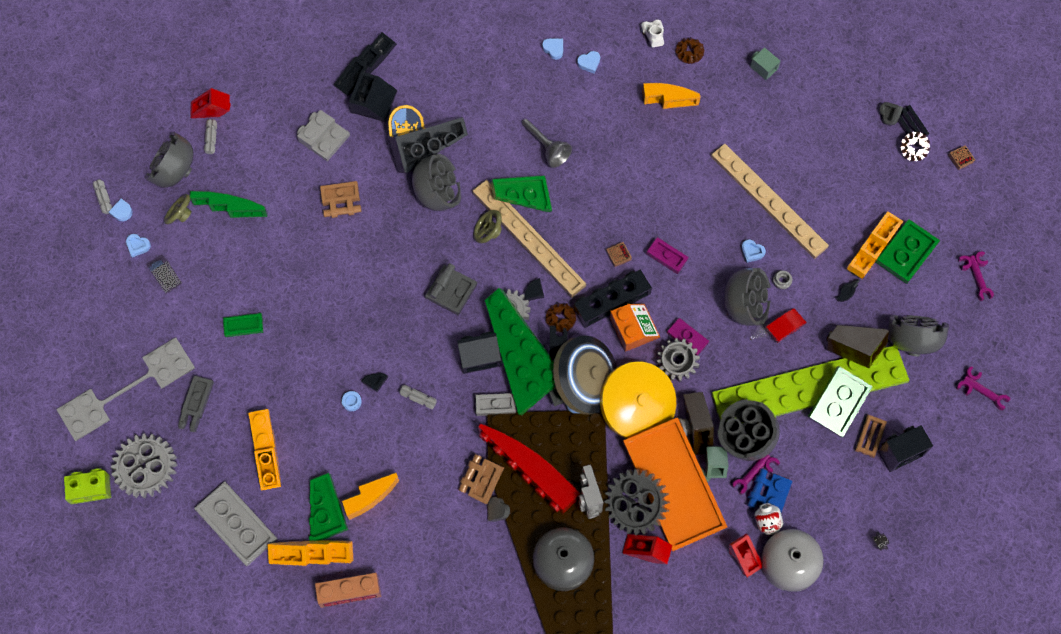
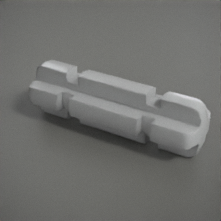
M208 119L206 121V144L204 145V151L206 154H214L217 122L214 119Z
M99 179L93 182V187L96 190L95 193L99 205H101L102 213L109 214L112 205L110 204L105 184Z
M407 385L401 387L400 395L406 398L409 397L410 400L421 405L425 404L429 409H434L437 403L435 398L428 397L426 394L416 389H411Z

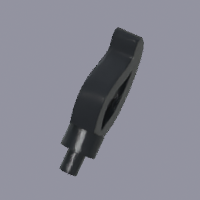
M859 279L843 285L840 296L836 300L844 302L852 298L860 282Z

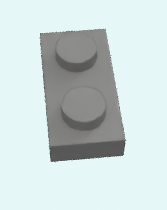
M513 393L476 395L477 416L516 413Z

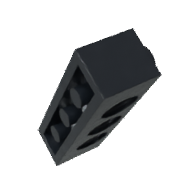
M641 269L636 272L634 270L630 271L624 278L620 280L615 279L608 284L609 286L603 289L601 287L597 288L591 295L587 297L582 296L575 301L574 311L584 328L610 316L612 310L627 304H633L651 294L652 287ZM629 286V287H631L633 290H632V291H625V290H624V287ZM614 295L616 299L610 300L607 296ZM593 303H596V304H598L600 307L597 308V309H594V308H592L590 305L593 304Z

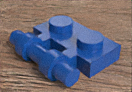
M760 469L759 474L754 479L753 491L749 493L747 506L755 508L757 502L761 504L770 503L779 507L782 513L792 480L773 474L770 481L766 479L768 471ZM763 486L768 488L765 497L760 495Z

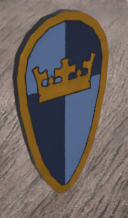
M399 106L389 115V136L424 126L422 115L412 106Z

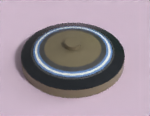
M586 335L571 338L560 347L555 357L553 373L557 391L564 403L575 412L580 414L601 412L600 393L608 375L617 368V365L608 347L597 338Z

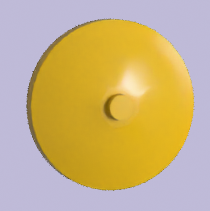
M647 362L623 364L608 375L600 393L601 412L608 426L619 436L628 439L673 419L676 411L675 389L669 377L655 365Z

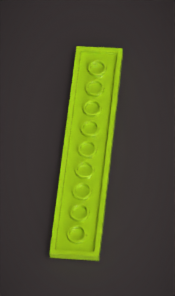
M891 346L882 350L870 368L843 358L712 392V397L720 421L723 412L730 405L746 399L748 401L761 402L775 416H780L814 407L837 366L842 367L873 386L870 392L908 383L910 380L898 348Z

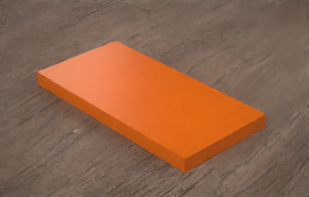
M678 417L623 440L634 468L639 469L640 474L643 470H647V476L654 473L653 480L660 478L659 486L666 485L662 491L663 493H669L668 496L664 497L665 500L670 501L669 504L664 506L669 509V512H663L662 514L666 519H659L667 542L673 545L672 552L727 528V524ZM649 493L647 497L650 501V504H652L654 501V497L651 493Z

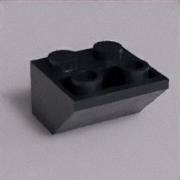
M361 71L349 100L351 113L386 122L397 94V89L379 76Z
M484 332L480 336H465L461 340H457L463 374L501 367L496 333Z

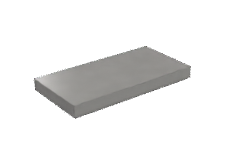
M223 482L194 508L246 566H249L268 548L269 543H274L277 540L275 535L226 482Z

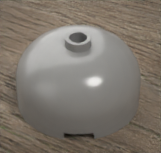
M786 529L774 534L763 547L761 554L762 571L772 585L781 590L798 592L807 589L818 579L823 569L824 560L820 545L811 535L797 529ZM798 553L799 558L795 559L793 555H796Z

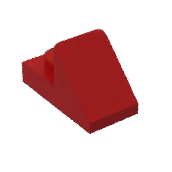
M747 533L730 544L729 554L737 560L744 576L748 578L763 568L762 562Z

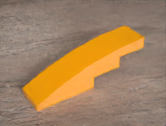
M887 211L851 261L847 270L863 279L904 221Z
M352 541L269 543V564L306 566L308 564L328 565L331 562L351 563L353 562Z

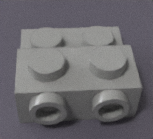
M320 110L318 113H312L309 118L310 122L306 126L302 125L299 128L297 137L301 144L328 161L347 140L350 132L335 123V119Z
M588 465L583 467L582 474H580L581 495H579L578 504L581 512L585 511L586 517L591 519L599 516V513L602 512L603 500L592 467Z

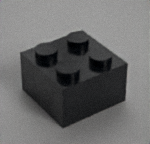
M914 425L903 430L904 433L901 435L893 434L886 438V442L881 444L882 448L878 453L889 472L925 456L933 447L922 425L916 428Z

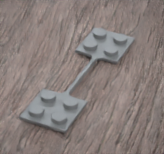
M176 337L142 357L149 368L148 373L122 390L100 401L92 389H89L56 409L75 441L110 421L104 411V405L145 379L154 377L162 389L195 369Z

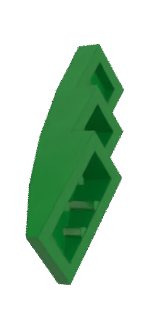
M190 191V199L193 205H209L212 212L227 211L230 218L268 217L265 206L248 199L215 192Z

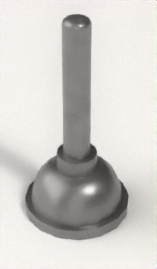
M528 119L522 121V125L545 146V155L549 166L552 168L559 167L569 158L572 146L568 142H553L544 136Z

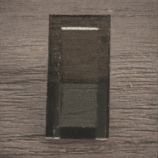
M163 255L146 264L165 293L182 284Z

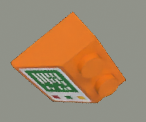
M627 304L610 312V321L625 352L660 338L645 304Z

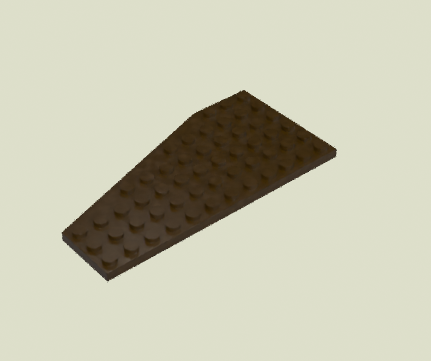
M570 411L525 412L523 415H519L518 412L488 414V427L508 435L536 452L576 488L580 495V474H582L584 466L591 465L603 500L602 512L599 513V516L588 519L585 511L581 512L577 500L562 514L560 511L555 512L549 506L550 501L545 497L541 498L535 492L536 488L531 483L527 484L520 475L522 474L517 469L515 471L511 469L506 463L508 460L503 455L501 457L498 456L492 449L494 446L488 441V460L504 467L496 484L495 492L497 497L501 498L504 504L510 507V514L505 521L545 634H613L609 511H606V508L609 506L608 503H605V500H608V495L605 494L608 492L606 425L602 412L580 414ZM566 527L579 531L589 540L593 548L594 565L591 575L582 585L573 590L558 591L549 588L539 579L533 567V552L538 540L545 533L555 528ZM562 551L561 557H567L566 552Z

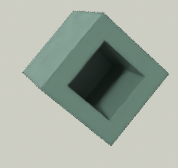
M764 47L760 52L757 51L753 54L750 67L767 80L778 70L781 61Z
M714 446L706 448V478H727L728 456L724 447Z

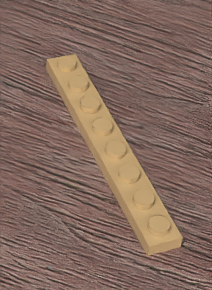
M726 144L711 155V158L814 259L828 248L829 245Z
M488 180L473 190V195L489 211L497 210L501 213V224L571 298L586 287V283L510 203L494 200L492 187Z

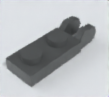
M197 376L193 377L181 411L179 429L186 427L189 415L193 417L190 432H196L214 384L213 380Z

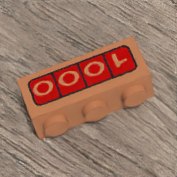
M377 573L315 584L317 601L321 608L381 597Z

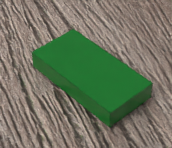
M262 313L223 318L225 337L264 333Z

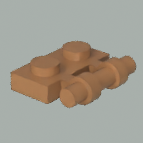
M357 181L320 186L323 206L330 205V209L323 210L324 217L332 216V218H337L338 215L349 214L351 216L355 215L354 213L362 212L361 205L353 206V202L360 201ZM347 203V207L337 208L336 204Z
M475 454L472 461L470 460L467 465L469 468L465 476H462L460 480L461 485L458 490L466 493L468 487H471L468 495L482 503L488 504L504 467L487 459H484L482 465H480L482 457ZM477 470L479 472L475 478V481L473 482L472 478L475 474V471Z

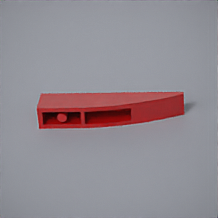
M483 424L478 426L480 438L485 443L489 441L494 446L492 448L494 452L500 457L503 455L508 460L506 463L514 471L517 469L522 474L520 475L527 484L531 483L536 488L535 492L541 498L545 497L549 500V506L555 512L560 511L564 514L579 499L580 492L536 452L500 431Z

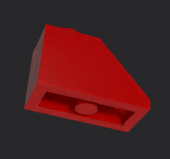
M213 88L209 89L191 101L190 118L223 116L230 111V95Z
M628 534L623 554L652 563L668 564L673 545L657 536Z

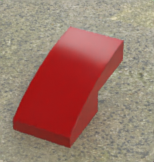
M794 308L770 323L765 329L779 343L807 322Z

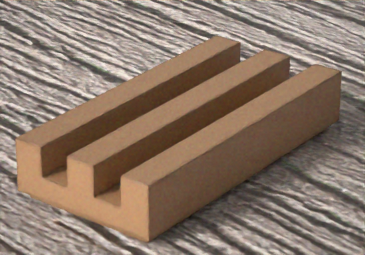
M867 415L855 451L874 458L887 421ZM870 420L874 421L865 448H862ZM877 423L881 424L874 447L872 451H870L869 447Z

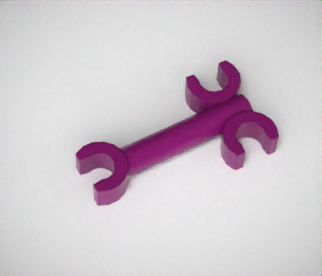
M983 251L978 252L976 256L968 257L963 255L958 259V262L965 261L967 265L962 266V271H966L971 267L979 288L978 299L980 301L984 300L983 293H987L989 299H992L994 296L993 291L986 287L979 266L984 267L988 264V260L981 261L979 257L985 255Z
M969 367L966 371L965 379L957 385L956 389L959 390L961 386H965L967 388L966 396L972 392V389H975L994 401L999 410H1004L1005 406L1001 404L1000 400L1008 403L1010 397L1007 395L999 396L978 383L977 380L981 378L982 372H979L977 376H973L971 374L973 367Z
M770 455L759 459L742 479H737L733 482L732 487L734 488L737 484L742 485L743 489L740 494L743 495L747 491V484L757 475L760 469L765 466L768 473H772L773 469L769 466V463H775L778 466L780 464L779 460L771 458Z

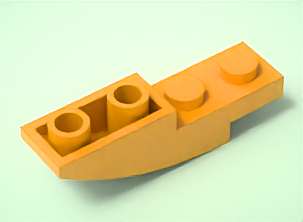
M269 409L250 412L248 414L261 491L281 487L277 449Z

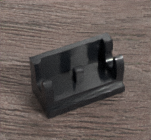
M550 325L549 356L551 358L556 357L560 347L568 340L566 328H563V336L558 337L556 335V326Z

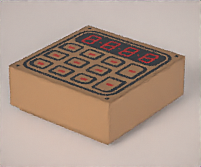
M966 145L950 152L948 155L958 170L975 161Z
M624 242L606 250L614 267L632 260Z

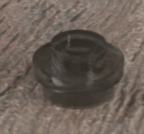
M878 531L875 532L876 535L872 539L880 551L883 549L888 550L887 545L890 543L885 534H879Z

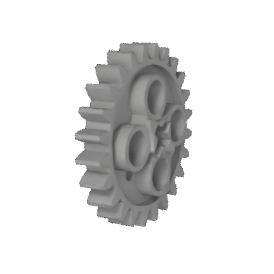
M143 434L142 439L135 435V441L132 442L128 438V445L121 444L123 450L115 451L119 456L112 458L116 462L115 465L111 466L113 470H116L112 473V476L117 478L114 482L120 485L119 488L122 491L126 489L125 493L127 495L133 492L135 498L139 494L146 498L147 493L154 497L155 490L161 493L160 487L168 488L166 481L173 482L170 474H176V471L172 468L178 466L173 461L177 457L175 454H171L174 450L172 447H168L167 441L162 443L163 439L161 437L155 440V436L151 434L148 439L147 435ZM152 449V453L149 456H144L146 450ZM134 459L135 463L131 467H127V463ZM146 463V468L143 469L142 464ZM157 465H162L159 472H154V468ZM139 476H144V480L141 483H136Z

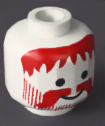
M765 503L756 510L754 516L759 531L766 535H773L780 531V528L783 526V519L779 507Z

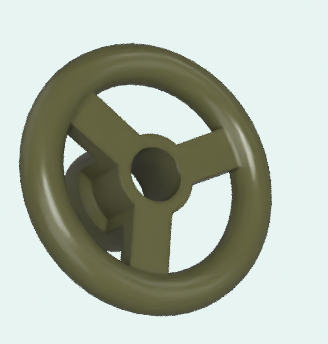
M189 194L182 195L170 207L164 217L165 224L169 225L176 219L182 223L187 220L192 212L187 208L191 198Z
M490 210L478 220L474 229V239L476 242L486 243L500 235L502 216L499 211ZM492 215L496 216V223L492 221Z

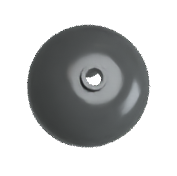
M172 132L169 135V138H171L169 142H163L150 164L151 173L145 175V179L156 186L163 188L172 187L178 184L183 177H188L192 170L190 166L194 157L193 147L186 138L176 132Z
M442 154L431 155L422 159L416 165L412 176L413 189L418 200L425 207L433 211L448 210L458 205L461 201L460 182L456 183V177L453 172L456 169L452 162ZM455 184H457L458 186V193L456 197L454 195L453 189L450 187Z
M761 268L741 269L735 272L727 282L725 288L726 309L731 318L741 325L757 326L764 324L768 319L771 301H767V288L771 287L766 273ZM767 302V309L763 314V306L761 303Z
M892 315L889 319L888 336L896 348L908 352V355L918 357L920 354L935 353L944 346L948 336L949 324L942 322L941 325L938 324L937 319L923 316L907 315L901 319L898 318V315ZM918 319L922 321L920 326H917Z
M746 399L735 402L723 412L718 437L721 445L732 456L744 461H756L766 457L773 451L779 440L780 427L775 414L765 404Z
M566 527L555 528L545 533L538 540L533 552V567L539 579L549 588L558 591L573 590L582 585L591 575L594 565L593 548L589 540L579 531ZM565 551L567 557H561V552Z

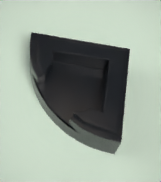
M540 278L528 285L525 292V300L531 301L544 298Z
M384 373L367 375L361 382L378 392L388 379V375Z

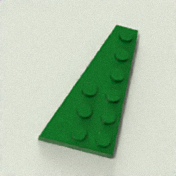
M498 288L485 302L494 333L497 336L499 350L518 414L523 415L556 387L553 373L554 361L503 289Z

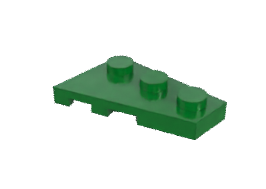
M545 176L492 179L491 187L494 200L545 212L552 211Z
M327 473L310 480L311 517L309 525L311 530L309 541H321L347 531V523L331 474Z

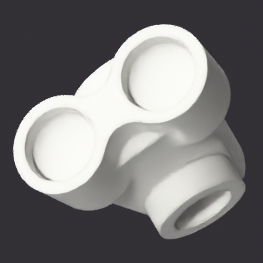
M655 20L651 23L643 22L641 29L647 35L651 46H663L664 30L661 20Z

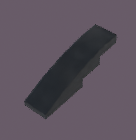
M381 32L372 45L368 44L358 58L354 57L333 85L348 96L353 92L361 71L371 74L384 61L397 43Z

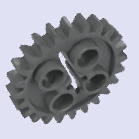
M635 469L634 474L632 470H627V476L624 473H620V479L614 478L615 485H608L612 491L605 493L610 496V499L605 500V503L610 504L606 511L612 512L609 519H616L613 525L621 524L620 530L627 528V534L632 533L634 529L635 535H639L640 531L643 534H647L648 529L654 531V525L661 526L659 519H666L662 513L669 512V509L664 506L670 503V501L664 498L669 493H663L662 491L666 485L659 486L661 479L653 480L654 473L647 476V470H643L640 474L639 469ZM632 483H635L637 486L635 493L630 490ZM625 492L629 497H625L622 493ZM649 493H651L654 497V501L652 504H650L647 501V495ZM639 498V499H638V502H639L640 504H642V505H637V506H636V503H637V502H636L635 500H633V499ZM622 500H625L627 503L626 510L621 508ZM644 506L651 508V509H652V512H650V511H649L647 508H645ZM639 510L644 513L643 521H640L637 517Z

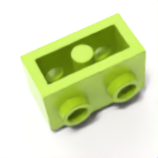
M93 469L90 473L84 474L82 472H73L70 474L71 476L64 477L65 500L71 505L111 498L110 475L103 469Z

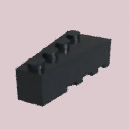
M453 117L389 136L398 172H409L422 159L438 154L444 148L467 136L464 118Z

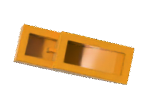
M643 83L642 94L644 104L662 103L663 109L699 105L700 94L690 89L664 83Z
M397 473L359 486L360 495L342 501L348 519L350 520L362 515L381 502L399 482Z

